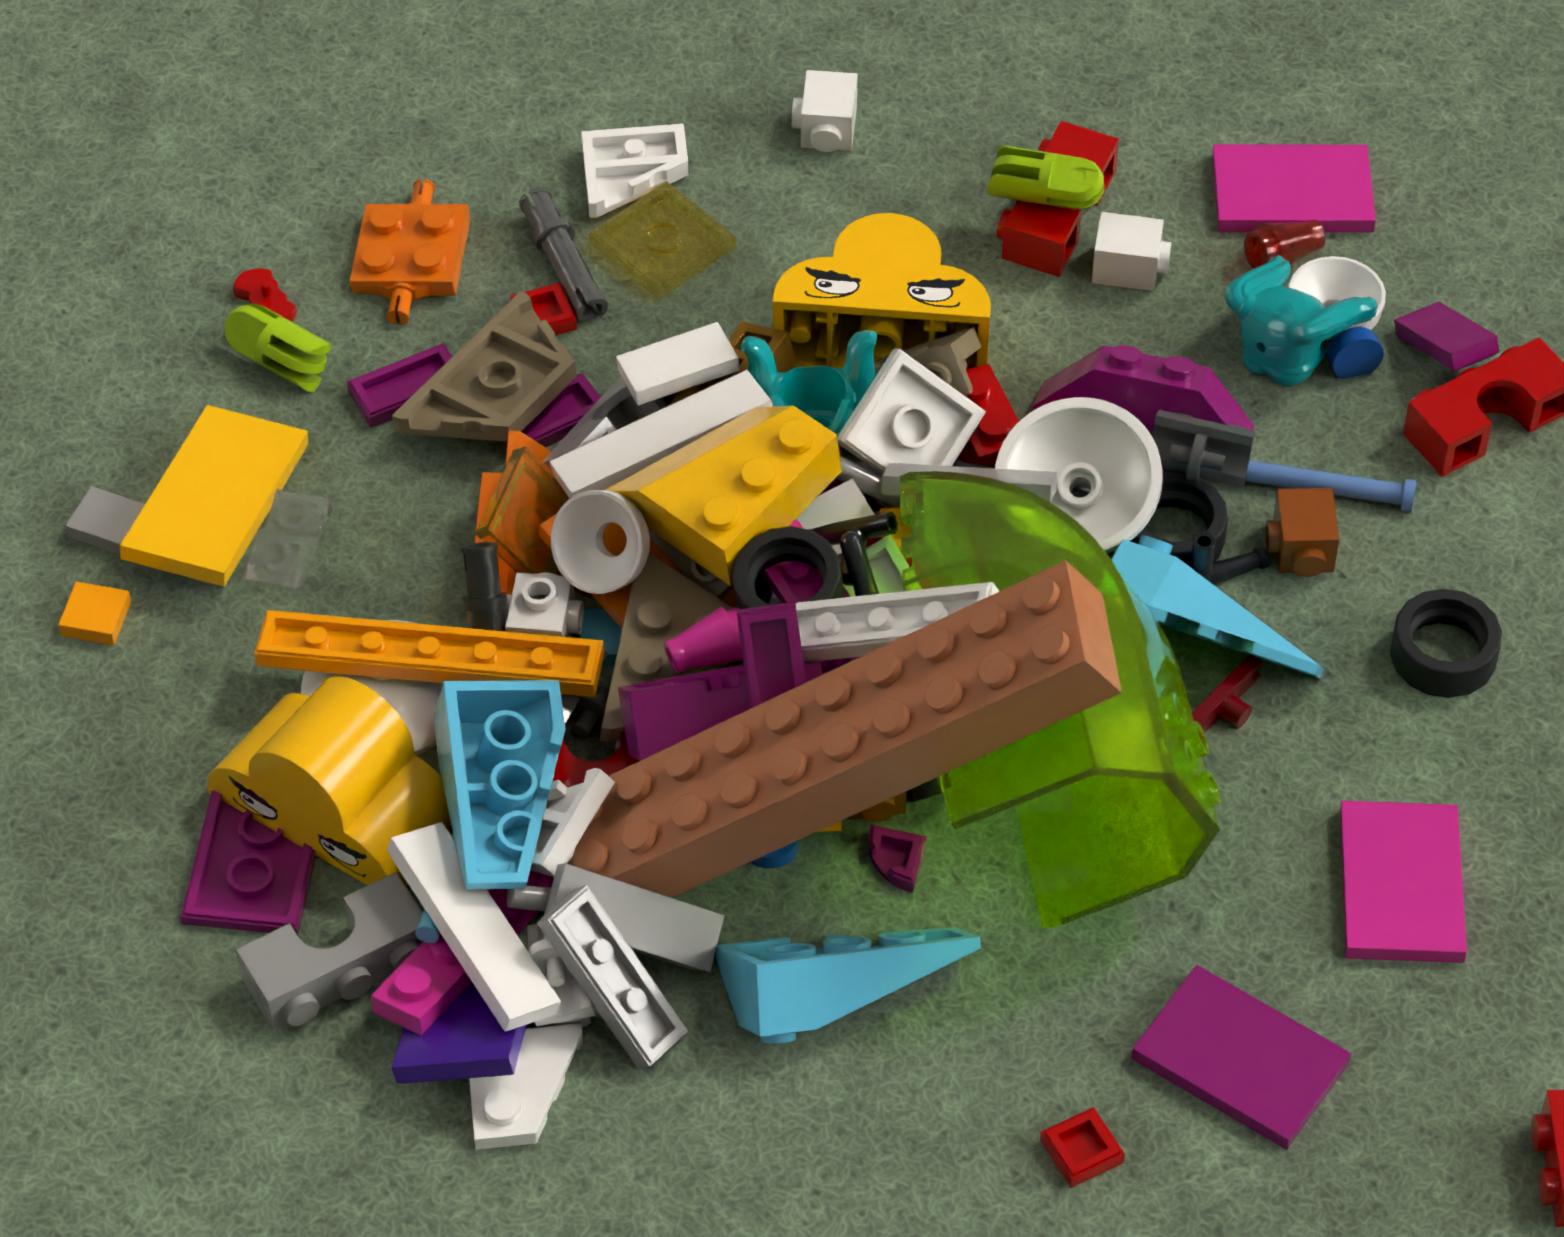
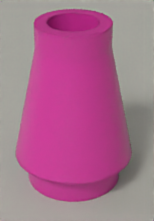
M720 607L675 638L664 641L666 656L676 674L690 669L743 660L736 610H739L738 607L727 611Z

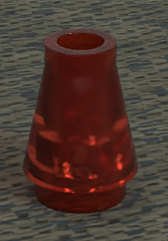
M1314 219L1305 222L1260 223L1245 237V256L1253 269L1265 265L1271 257H1276L1277 255H1281L1291 265L1306 255L1321 250L1325 245V233L1321 224Z

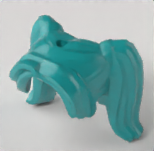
M1277 255L1276 257H1271L1265 265L1250 270L1234 279L1226 288L1225 299L1226 304L1241 319L1245 367L1248 371L1255 374L1265 373L1277 384L1290 386L1305 381L1322 361L1327 351L1324 346H1320L1322 341L1331 338L1352 325L1371 321L1376 316L1378 305L1371 297H1352L1325 308L1320 300L1313 295L1295 288L1283 287L1290 276L1291 268L1289 261L1284 260L1281 255Z
M864 330L856 332L850 338L843 368L808 366L796 367L787 372L778 373L773 353L765 340L754 336H747L743 339L740 347L748 357V371L771 399L773 407L794 405L837 434V437L876 377L873 350L877 340V333L875 331Z

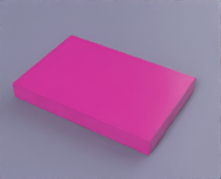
M1213 144L1212 164L1218 232H1374L1376 218L1368 145Z
M1341 800L1339 819L1345 958L1464 963L1467 945L1458 805Z

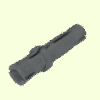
M537 187L529 190L536 206H532L528 197L524 194L519 201V207L525 213L534 231L533 242L536 248L541 253L546 254L575 310L577 319L585 322L597 318L591 304H595L599 313L604 315L608 309V303L602 296L573 240L575 231L572 225L565 218L561 217L548 189Z

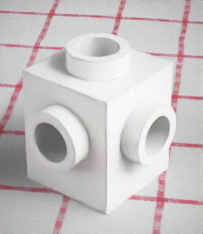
M547 572L538 574L516 573L512 595L507 594L508 605L503 607L506 632L572 637V634H581L584 621L583 600H575L574 586L564 576Z

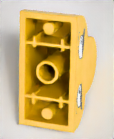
M878 213L852 222L839 234L835 242L833 257H817L802 261L789 268L780 277L775 286L772 301L773 329L786 331L789 334L796 359L792 369L808 366L843 368L850 338L856 332L864 330L877 333L876 345L873 350L875 362L880 357L889 355L894 349L904 350L974 327L981 348L965 359L967 363L965 369L988 364L991 303L985 287L971 274L955 267L941 265V246L936 235L929 227L912 217L895 213Z
M334 676L326 679L311 696L300 693H289L283 696L210 772L207 778L208 793L211 794V791L215 790L222 794L223 802L242 813L246 810L251 811L254 820L275 832L279 827L283 830L285 838L303 848L304 843L310 845L315 850L317 857L367 886L395 872L404 885H408L387 852L391 837L440 822L444 824L450 835L453 833L441 775L421 758L414 755L412 736L395 709L371 688L347 677Z

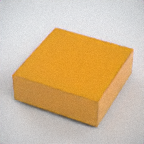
M76 581L58 624L60 635L115 645L131 605L130 592L128 590Z

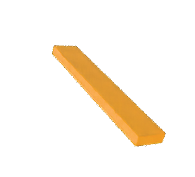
M266 610L254 655L256 665L259 667L443 683V681L559 680L560 693L563 695L595 697L604 658L603 640Z

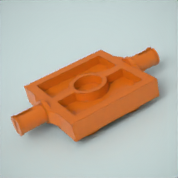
M421 179L413 183V192L409 204H366L349 282L352 293L376 294L390 299L386 319L391 324H397L398 318L402 325L407 324L413 300L428 296H456L471 221L468 204H431L435 185L428 179H424L423 186Z

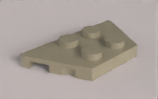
M520 291L392 415L394 430L401 434L508 442L509 430L522 431L577 377L575 360L566 347L556 341L555 332L546 319L541 321L534 312L532 300L528 294Z
M650 553L642 572L632 582L599 741H617L619 739V732L624 731L618 687L731 667L732 664L731 662L690 669L678 674L673 671L665 653L664 641L675 638L720 607H723L726 611L733 607Z

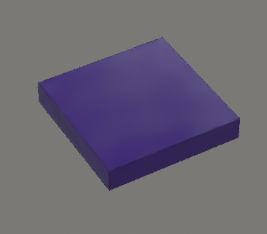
M470 983L422 1036L403 1027L391 1067L396 1083L404 1084L514 1075L527 1025L505 1032L475 985Z

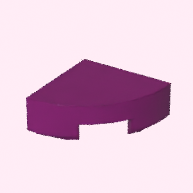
M870 824L869 854L873 865L888 882L900 889L913 893L927 846V836Z

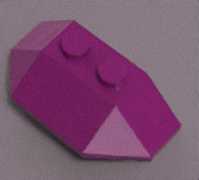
M1103 345L1044 381L1032 409L1034 411L1045 404L1060 399L1086 397L1104 400L1127 410L1146 427L1151 436H1153L1158 410L1179 412L1192 415V417L1225 425L1228 423L1245 427L1247 430H1254L1253 423L1210 367L1196 365L1192 360L1185 357L1172 356L1162 358L1143 354L1139 349L1126 345L1115 347Z

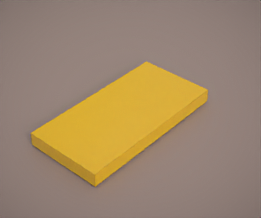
M207 405L121 542V560L225 587L308 445V431Z

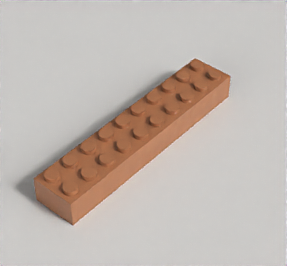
M1065 560L609 775L615 783L576 845L569 865L672 898L1121 694L1122 691L1103 594Z

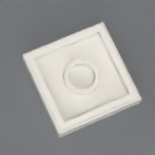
M894 349L837 437L838 444L881 475L884 474L890 463L952 466L986 411L901 349ZM916 499L922 504L930 502V500Z

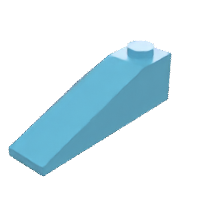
M1145 535L1140 536L1138 544L1123 539L1096 586L1103 594L1104 605L1109 608L1248 655H1254L1257 658L1319 679L1324 672V668L1183 561L1170 555L1173 545Z
M559 680L443 681L434 716L439 769L465 889H524L527 884L565 733Z
M957 927L886 931L878 935L879 945H871V939L867 937L834 934L826 935V940L823 941V948H815L812 944L791 943L790 937L720 944L717 945L715 958L738 1025L760 1036L761 1042L774 1044L796 1040V1032L819 1029L981 949L980 936Z

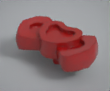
M264 268L246 270L236 278L233 284L235 297L248 300L252 304L262 305L291 322L294 321L297 309L292 302L287 300L286 294L279 290L278 282L274 280L271 270Z

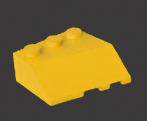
M794 405L757 407L605 490L621 494L632 501L641 511L648 529L723 582L732 586V570L738 553L752 538L769 529L788 527L842 472L837 434Z

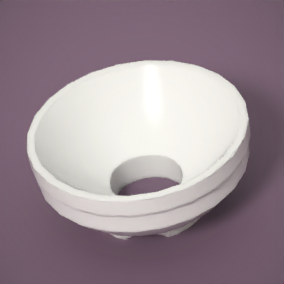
M1330 256L1311 260L1298 268L1289 283V288H1295L1313 295L1320 300L1324 307L1352 297H1371L1377 302V313L1371 321L1352 325L1345 330L1356 327L1372 330L1378 323L1385 306L1386 291L1379 276L1368 266L1346 257ZM1343 331L1339 332L1338 334L1332 336L1327 340H1333L1337 335H1339Z
M590 490L578 493L568 499L558 511L551 530V549L559 571L569 583L588 593L604 594L627 586L639 576L647 562L650 550V536L647 523L641 511L632 501L613 491ZM612 522L622 527L627 538L626 547L618 556L611 554L603 543L604 530Z

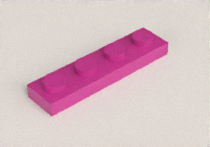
M530 871L526 885L551 888L554 877ZM487 889L516 934L539 912L508 908V889ZM440 934L438 941L435 943L422 942L371 995L372 1012L422 1036L472 981Z

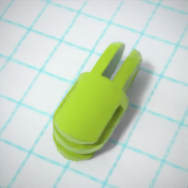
M999 144L996 155L997 159L994 161L991 172L992 176L989 178L986 189L989 196L1073 210L1088 209L1098 203L1104 193V176L1095 162L1085 158Z
M250 303L238 306L230 311L225 320L224 333L228 344L236 352L305 391L315 392L321 382V377L316 374L323 372L327 363V356L325 354L330 352L331 343L262 305Z

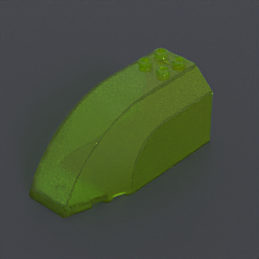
M917 471L899 476L900 516L905 526H911V535L901 538L902 552L906 558H912V566L902 570L904 591L993 582L998 590L1001 591L1066 560L1103 594L1122 691L1117 696L941 775L950 825L957 829L1017 805L1041 925L1044 929L1056 928L1187 878L1220 830L1214 806L1221 804L1222 799L1212 773L1209 770H1205L1202 757L1210 753L1207 739L1199 723L1193 721L1177 659L1154 615L1095 538L1075 519L1042 497L1013 484L967 473Z

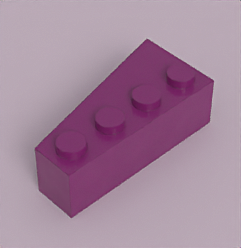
M859 657L804 662L806 682ZM744 664L618 687L628 756L639 761L750 709Z

